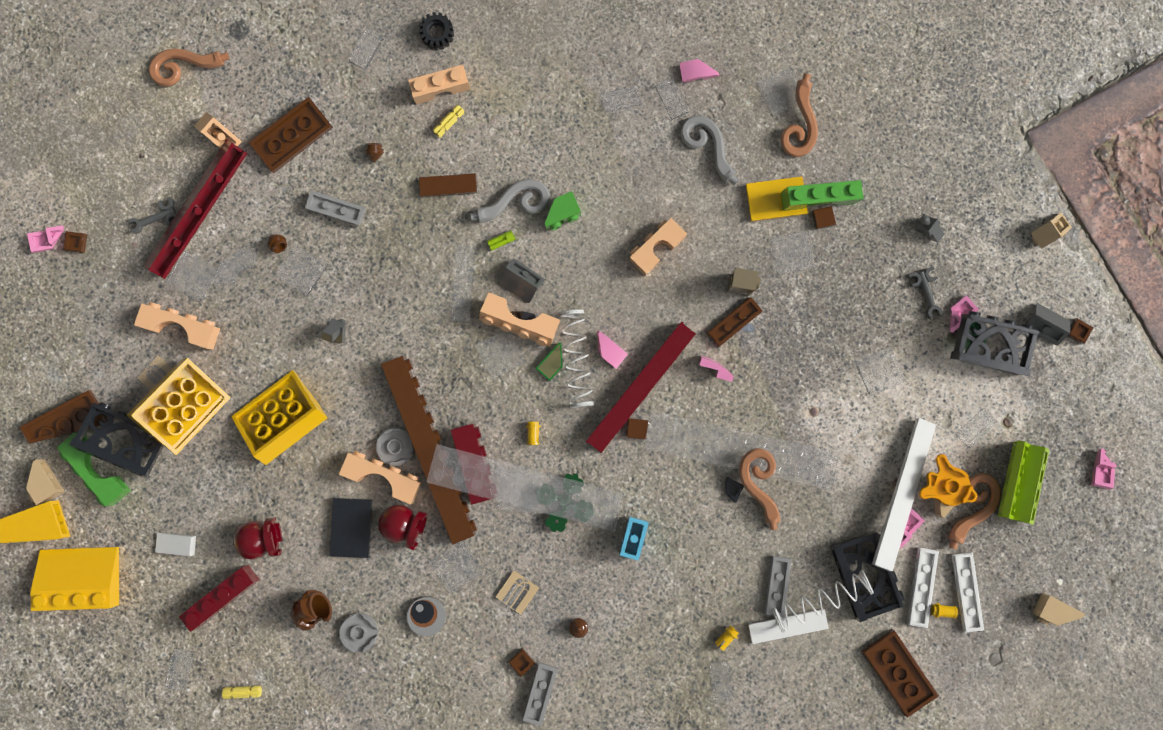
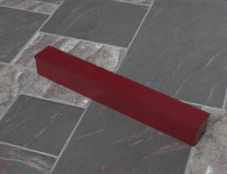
M226 139L144 263V268L163 279L167 277L248 154L247 152Z
M681 321L587 439L586 443L592 445L600 453L604 451L696 335L695 332L683 324L684 322Z

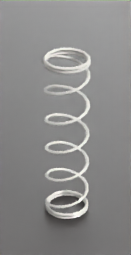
M568 310L560 312L561 317L582 319L564 326L561 330L564 334L583 337L581 339L566 344L563 347V349L567 352L585 355L583 357L568 362L565 365V367L567 369L574 371L588 372L585 375L570 380L567 383V385L572 388L590 390L587 393L572 398L569 401L570 408L594 405L593 401L571 403L572 400L591 393L593 390L590 388L569 385L570 382L589 375L591 372L587 370L573 369L567 367L568 364L587 357L589 354L565 349L566 346L585 339L587 336L571 334L563 331V329L570 325L584 321L585 319L582 317H574L584 314V310Z
M862 570L859 572L863 581L856 574H853L852 576L855 599L849 594V592L844 588V586L840 582L836 581L835 589L838 600V607L832 602V600L822 589H819L818 597L821 607V614H819L815 610V608L811 605L807 598L802 596L801 604L803 609L804 622L795 614L792 608L785 603L784 610L787 621V629H785L777 609L772 608V612L774 614V617L778 623L780 630L782 632H785L789 629L786 606L791 610V612L801 623L805 624L806 615L803 604V598L816 612V614L822 616L823 608L820 597V591L827 597V599L832 603V605L835 608L839 609L840 600L837 590V583L844 589V591L853 601H857V592L854 582V576H856L861 581V583L868 590L869 594L872 595L874 592L864 571Z

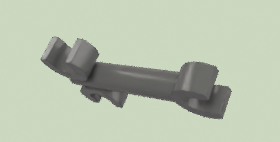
M168 197L169 204L165 206L160 200L158 205L163 211L140 220L135 218L129 219V224H137L136 228L132 229L131 232L134 234L140 233L144 226L164 218L165 223L169 226L172 218H175L177 215L174 209L175 201Z
M929 267L921 273L913 272L907 275V278L914 277L916 279V282L911 284L910 287H916L921 284L928 305L926 311L928 319L933 318L932 310H935L938 316L943 314L942 309L935 304L928 283L938 279L937 276L933 278L929 276V272L934 270V267Z

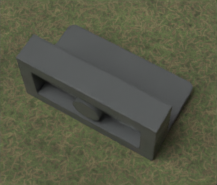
M513 259L505 267L498 284L525 302L530 303L545 279Z
M1036 303L1033 315L1025 323L1034 326L1033 330L1040 331V337L1057 346L1070 334V320L1039 303Z

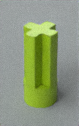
M510 230L487 240L492 251L515 241V237Z

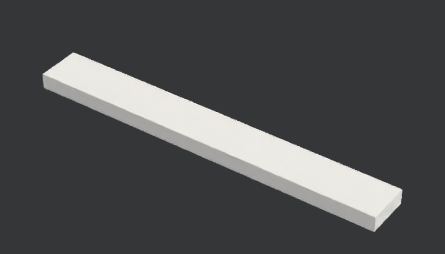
M916 418L872 565L888 571H893L936 427L935 424L921 418Z

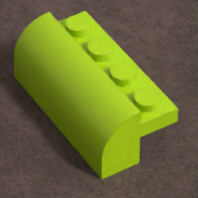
M1017 440V442H1013L998 517L1034 525L1049 455L1048 448L1032 445L1026 441Z

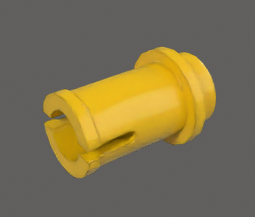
M536 421L527 422V425H525L527 428V445H539V428L541 425Z
M940 603L931 605L930 612L935 618H957L958 609L956 606L940 605Z
M731 625L726 627V631L715 641L717 646L725 641L720 647L723 651L735 638H738L739 632Z

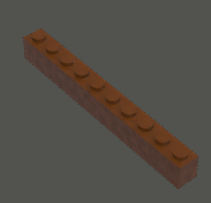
M400 356L381 364L452 545L475 536L477 526L475 521L469 518V506L461 498L463 494L462 488L459 483H455L453 478L456 476L454 468L447 463L448 453L445 447L442 448L439 441L442 440L438 430H434L432 425L435 422L431 412L426 410L425 405H427L424 394L420 395L418 390L420 383L418 378L412 375L411 370L413 366L410 359Z

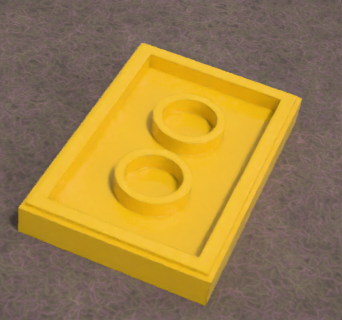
M803 177L747 183L745 186L751 222L807 215V207L783 211L781 191L785 188L804 185Z

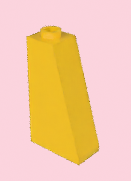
M59 500L48 501L0 519V543L56 540L71 537Z

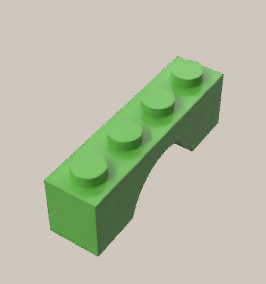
M861 180L789 186L781 191L783 211L803 209L820 204L851 205L864 199Z
M74 432L56 447L60 451L61 458L70 463L72 471L85 481V487L94 492L97 496L96 500L102 506H114L131 490L120 476L104 478L94 471L91 464V455L74 449L69 445L77 432ZM86 435L82 440L83 442H85L88 439Z

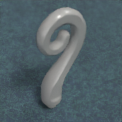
M703 116L688 118L680 130L684 144L692 149L703 147L708 139L707 133L700 129L698 131L699 139L692 140L689 132L694 126H701L707 129L713 138L714 165L718 175L725 183L730 182L733 186L736 185L739 180L735 177L736 171L726 161L724 141L718 126L712 120Z
M525 179L518 181L507 188L494 204L477 208L478 212L471 213L472 221L479 220L480 223L495 219L503 212L518 192L526 189L536 190L540 195V202L536 206H530L528 200L533 197V193L525 192L520 197V206L526 213L538 214L545 210L549 204V190L543 183L537 180Z

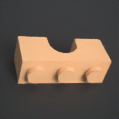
M463 65L408 80L416 105L434 100V96L442 92H451L453 95L470 90Z
M672 218L668 221L663 220L657 228L659 230L655 234L651 232L643 240L645 243L641 247L636 246L630 252L632 256L629 261L644 276L659 264L660 260L653 252V248L657 244H665L673 250L687 236V233Z

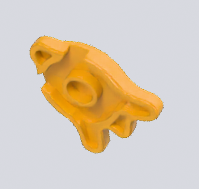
M938 454L935 457L938 472L927 473V485L919 490V497L922 499L934 498L947 506L975 502L977 493L970 483L968 474L960 468L952 466L946 455Z

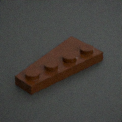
M88 390L19 428L29 444L78 432L92 404L96 403L99 405L93 392ZM96 416L94 419L95 427L101 426L100 420L102 423L107 422V416Z

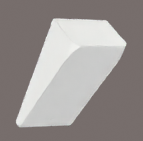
M157 533L155 552L193 556L195 555L196 536Z

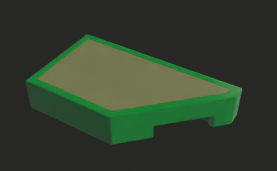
M560 342L536 367L549 381L563 368L562 344Z

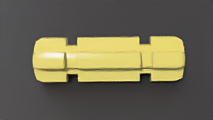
M456 105L452 109L453 111L449 112L440 121V125L437 124L433 128V132L438 137H442L445 133L444 131L448 130L457 121V118L464 114V110L459 105Z
M251 686L225 687L222 689L223 699H231L232 697L233 699L258 698L262 694L261 686H253L252 688Z

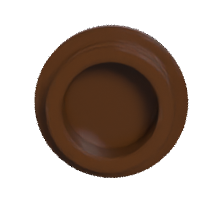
M367 143L365 152L369 159L375 163L384 153V149L380 143Z
M272 234L267 245L272 252L281 253L287 248V241L283 235Z
M576 618L570 622L569 632L575 638H582L588 632V624L584 619Z

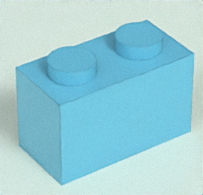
M631 516L628 517L619 551L620 556L639 561L649 524L648 521Z

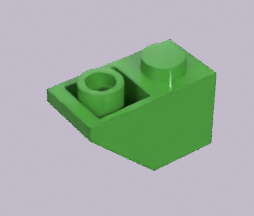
M572 191L554 199L545 221L546 230L551 229V231L561 228V224L565 222L573 223L579 220L581 210Z

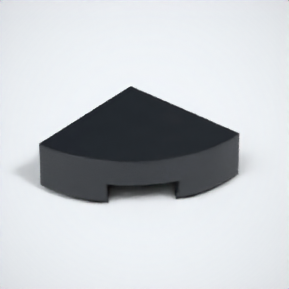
M510 312L513 316L521 320H532L536 318L535 314L529 312Z
M726 477V494L736 503L744 486Z

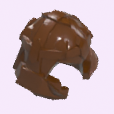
M307 590L299 600L293 602L290 617L296 627L303 631H308L314 628L315 624L321 619L329 623L332 616V607L329 599L322 592Z

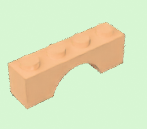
M488 293L479 316V320L486 325L497 326L505 332L518 334L523 339H530L536 341L541 346L551 347L560 323L559 319L544 313L532 320L518 319L508 310L507 299L492 293Z
M149 302V305L141 303L134 323L135 326L159 333L167 325L178 323L186 330L188 343L211 350L214 349L220 328L214 327V322L204 319L202 323L196 321L197 317L185 314V317L178 315L179 311L167 308V311L160 309L161 305Z
M358 451L347 454L339 475L356 482L361 481L369 474L382 475L391 484L392 497L408 504L414 503L422 484L421 481H418V476L410 473L406 476L400 473L401 469L391 465L390 468L382 466L383 462L374 458L370 461L365 458V454Z

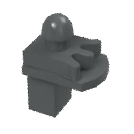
M925 214L918 219L914 226L915 231L928 235L930 240L939 242L945 234L939 226L941 222Z
M332 318L327 322V327L322 331V339L331 343H343L346 337V321L344 319L336 320Z

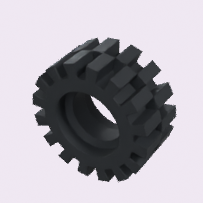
M432 12V16L427 14L426 19L422 18V23L419 24V33L423 43L428 45V48L432 49L434 47V50H438L440 47L443 50V46L446 45L448 47L449 42L452 43L454 29L446 15L443 16L440 12L436 15V12ZM440 25L443 27L444 32L440 37H432L430 35L431 27Z

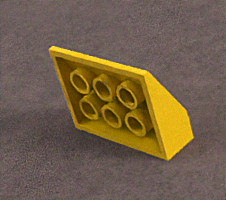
M182 358L127 416L173 454L177 455L231 397L188 358Z
M294 370L290 371L231 416L253 457L265 465L327 419L319 403Z
M119 547L40 550L31 587V611L108 609L119 605Z

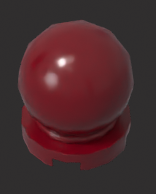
M404 505L388 507L379 518V531L382 537L390 543L400 544L406 542V548L414 551L419 544L415 542L418 535H423L427 522V513L419 511L417 515H414L413 511Z
M276 517L265 519L264 524L260 521H249L241 524L233 536V546L236 553L244 559L252 560L264 557L267 553L270 557L280 556L282 549H279V542H282L283 538L280 524L274 522Z

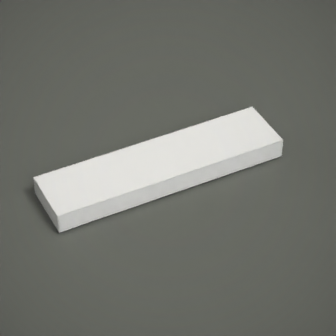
M920 547L917 549L907 617L908 625L928 628L939 554L937 550Z
M973 552L951 554L962 630L965 633L983 631L984 625Z
M821 609L816 610L819 614H821ZM823 609L822 616L816 614L814 610L805 612V624L801 623L794 614L788 615L789 629L785 632L780 630L775 618L749 623L751 643L756 644L829 629L825 609ZM803 613L796 614L804 622ZM786 616L781 617L784 627L787 629Z

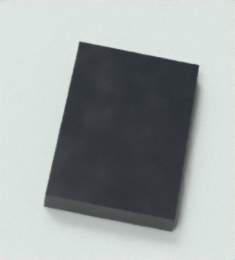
M333 498L330 557L370 558L373 499Z

